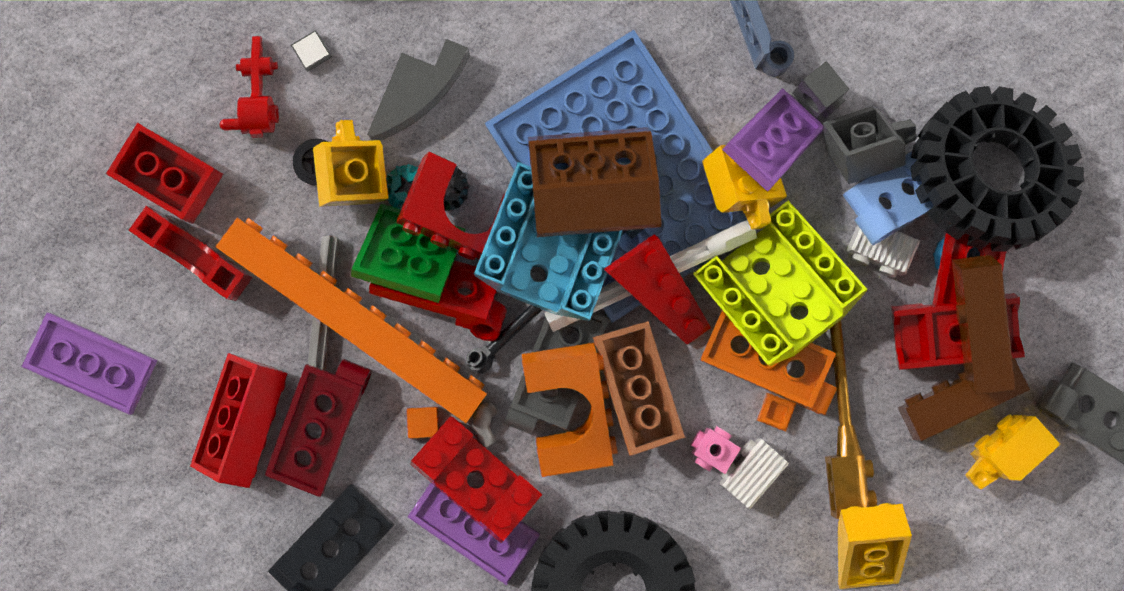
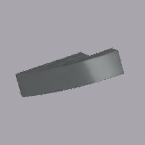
M446 39L435 66L401 53L367 133L370 139L381 141L399 133L433 109L449 92L462 73L470 57L468 47Z

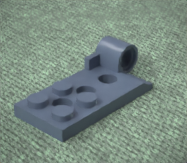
M730 0L755 69L761 67L765 74L772 77L784 74L794 60V51L791 45L781 40L771 42L772 39L757 0ZM770 54H780L783 57L784 63L780 65L773 63L770 59Z

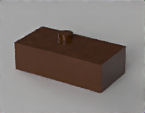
M991 255L952 260L957 302L956 314L960 328L965 379L975 394L1015 390L1002 264Z

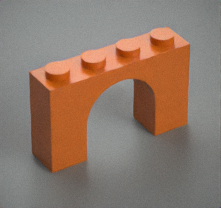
M587 343L522 354L527 393L569 388L583 394L591 404L588 418L577 429L561 434L536 437L541 476L546 477L614 466L612 454H618L615 436L609 437L608 427L613 426L611 408L605 409L604 399L609 398L607 381H601L599 372L604 370L605 365L603 354L596 353L595 344Z

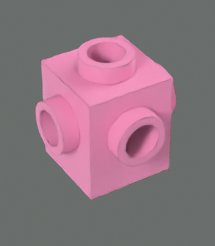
M717 426L714 431L710 428H706L704 432L699 430L691 442V446L694 447L691 453L697 456L695 463L709 472L714 467L724 474L728 471L741 448L729 441L732 435ZM716 444L717 450L711 454L710 447Z

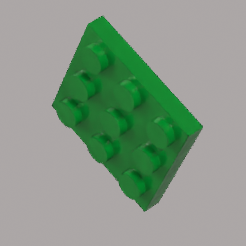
M381 203L353 264L351 277L439 303L459 250L450 246L447 248L439 247L430 242V237L421 233L419 236L405 232L402 229L403 226L396 223L401 209ZM455 226L456 228H458L459 230H461V231H463V232L466 231L465 228H462V227H459V226Z

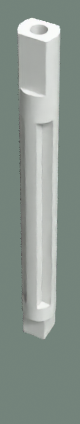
M745 220L702 240V242L671 255L670 258L680 273L712 259L716 255L719 256L756 239V230H752L748 220ZM617 281L602 287L593 313L631 296V294ZM548 311L544 313L553 332L580 320L555 315Z

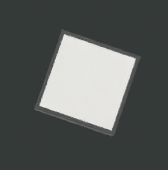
M316 30L291 44L307 72L332 58Z

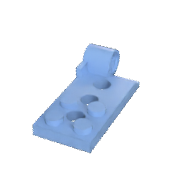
M912 151L905 155V166L869 177L843 194V197L858 216L854 221L872 245L880 243L925 215L934 206L931 201L921 204L915 190L922 184V181H912L910 167L917 160L911 158ZM902 183L910 184L914 189V195L906 194L902 189ZM879 197L889 199L892 208L885 209L879 203Z

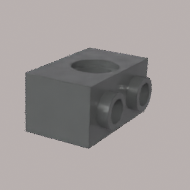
M826 61L804 78L792 94L816 119L820 115L827 118L846 101L843 95L849 90V87Z

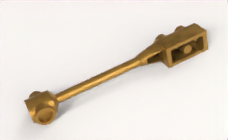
M841 320L830 328L832 352L836 353L833 365L840 423L837 433V455L825 456L831 516L839 519L841 510L849 507L877 506L876 493L874 490H868L867 478H873L874 476L873 463L871 460H865L851 420Z

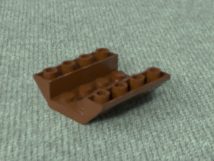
M647 127L528 137L537 238L661 227L659 177L652 133ZM620 158H627L632 162L627 165H621L616 161ZM559 163H566L570 167L565 170H559L554 166Z

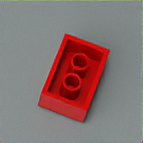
M138 122L106 172L108 176L191 224L195 222L224 175Z

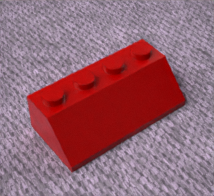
M228 353L190 467L218 483L250 488L252 479L257 473V464L261 452L266 446L271 422L276 416V407L280 395L285 389L288 373L272 366Z

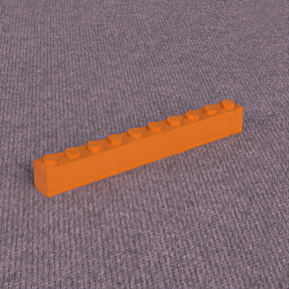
M238 217L216 245L217 249L465 423L468 422L487 395L482 390L485 384L472 375L468 379L457 373L461 367L448 358H445L443 362L433 356L436 352L434 348L422 340L419 344L409 339L411 332L400 324L396 323L392 327L384 321L387 317L386 314L373 305L369 310L359 303L362 298L349 288L343 292L334 285L337 283V280L325 271L318 275L310 269L313 264L311 261L299 253L295 257L287 253L285 249L288 245L274 235L270 240L260 234L263 228L250 218H247L245 222Z

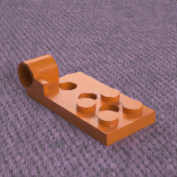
M721 311L700 361L825 416L837 390L835 386L824 382L836 353L810 343L795 356L770 367L763 365L759 361V354L750 343L747 351L739 354L732 350V340L736 337H745L726 314ZM791 361H799L803 364L805 371L801 377L794 378L788 374L787 365Z

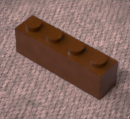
M1012 359L1015 390L975 394L965 379V371L958 373L959 379L949 383L948 380H943L932 385V391L923 396L921 392L905 398L906 404L899 406L898 410L912 439L923 441L1029 391L1030 388L1016 359Z

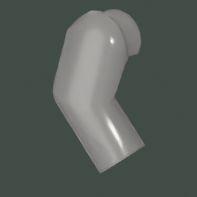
M492 402L480 404L475 410L472 427L484 447L497 441L489 427L491 418L497 414V408Z

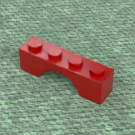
M145 206L128 230L151 247L186 267L199 277L204 284L226 299L237 301L253 278V276L151 207Z

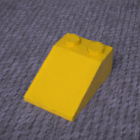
M883 503L878 506L863 508L853 506L840 511L838 521L839 589L898 584L900 582L912 537L903 504L891 505Z

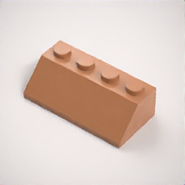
M649 321L593 337L597 352L600 355L603 354L605 365L603 372L629 456L685 438Z

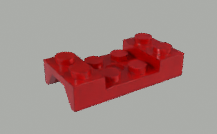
M1015 293L1005 294L1012 359L1023 358L1025 353L1020 338L1018 319L1020 297ZM957 302L891 306L896 361L899 370L964 363L961 340L950 338L951 329L959 325L956 314Z
M450 416L414 456L410 465L498 542L502 543L543 494L521 475L517 476L473 438L474 435L453 416ZM473 472L480 473L484 478L483 486L480 488L470 487L467 482V476Z

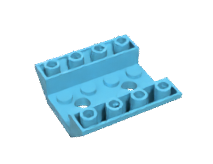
M518 162L474 275L502 294L555 315L589 321L607 275L604 268L611 264L623 230L537 238L531 167ZM533 267H541L546 273L545 281H534L531 278L530 270Z

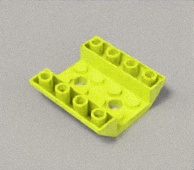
M789 200L770 214L771 223L756 234V239L741 245L722 261L716 255L693 273V276L769 367L795 356L843 319L867 292V288ZM767 262L770 265V269L766 274L758 275L753 271L756 263ZM801 305L808 309V315L804 319L798 320L791 316V311L794 307Z

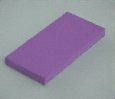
M782 88L722 150L768 192L824 129L823 125Z
M46 312L21 367L132 415L158 360L53 313Z
M432 483L429 484L408 515L409 519L505 585L508 584L540 536L539 532L523 521H520L508 537L500 543Z

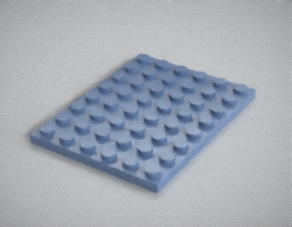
M632 30L485 123L486 128L513 170H515L518 162L531 167L528 137L643 127L651 130L659 177L662 225L657 228L643 229L633 240L624 233L620 237L611 263L653 234L660 239L667 253L671 256L747 220L743 211L722 213L716 208L702 160L711 154L713 150L635 30ZM620 158L616 162L621 165H627L632 161L627 158ZM559 163L554 167L559 170H565L570 166L566 163ZM711 259L680 272L681 277L684 278ZM607 273L602 287L616 280ZM631 295L602 309L610 322L613 323L640 306L641 303Z

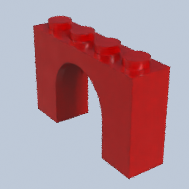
M429 151L421 160L396 223L402 225V229L409 234L419 236L421 233L430 237V242L439 247L447 248L450 246L459 250L458 254L470 260L480 259L505 194L501 199L494 220L486 232L470 234L459 230L450 222L444 209L445 192L457 164Z

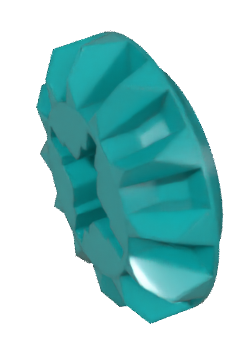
M410 164L396 166L394 170L387 174V200L393 207L402 209L407 197L406 192H398L403 187L401 178L404 177L405 180L412 183L419 167Z

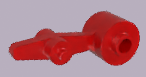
M252 36L251 58H241L240 64H236V71H241L243 77L251 76V96L239 97L237 103L238 118L222 119L219 123L220 128L224 131L240 130L242 134H250L252 138H263V133H274L275 124L279 123L278 106L274 105L271 96H262L263 76L273 75L274 70L278 69V63L273 62L272 57H263L261 36Z

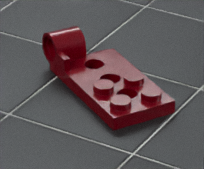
M346 359L341 361L336 374L305 364L264 476L321 497L325 491L352 416L357 410L361 397L371 378L372 369ZM319 395H327L331 398L332 407L330 410H322L318 406L317 399ZM314 422L321 427L322 434L319 438H313L308 434L307 426L309 423ZM305 450L311 455V463L309 465H302L298 462V451Z

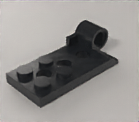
M350 484L278 559L268 572L287 591H332L395 524L359 489ZM348 518H354L359 522L360 530L355 535L348 534L344 529V523ZM327 540H333L338 544L339 552L334 557L324 553L323 545ZM306 562L314 563L317 566L318 574L315 578L310 579L304 576L302 568Z

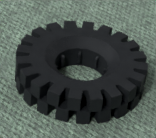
M989 86L975 87L970 94L965 90L955 95L949 102L946 101L918 134L917 137L919 139L913 145L911 158L917 160L910 168L912 181H922V184L915 190L920 203L931 201L934 205L927 214L936 224L944 218L950 222L945 230L947 234L958 240L966 233L969 235L967 243L969 246L982 250L991 243L992 251L1006 252L1013 246L1015 250L1030 246L1035 241H1039L1070 216L1073 212L1071 208L1078 204L1082 190L1076 187L1084 182V168L1073 166L1082 156L1078 144L1065 146L1064 142L1073 135L1065 122L1054 128L1049 124L1057 116V113L1047 105L1036 113L1033 111L1037 98L1023 92L1014 101V89L1001 86L992 94ZM996 142L1006 146L1015 153L1024 169V182L1020 184L1021 190L1015 192L1012 190L1007 192L1001 191L988 185L979 176L973 163V152L978 147L977 143Z
M610 510L595 512L594 515L587 517L584 515L571 521L572 524L565 529L559 530L541 553L534 570L531 591H584L581 590L582 584L589 573L592 575L595 573L593 569L605 563H612L613 566H616V563H622L633 568L635 576L638 574L641 576L645 584V591H696L694 584L696 581L692 567L689 565L687 557L678 543L667 531H664L657 523L646 517L641 518L636 516L635 513L620 511L619 513L610 512Z

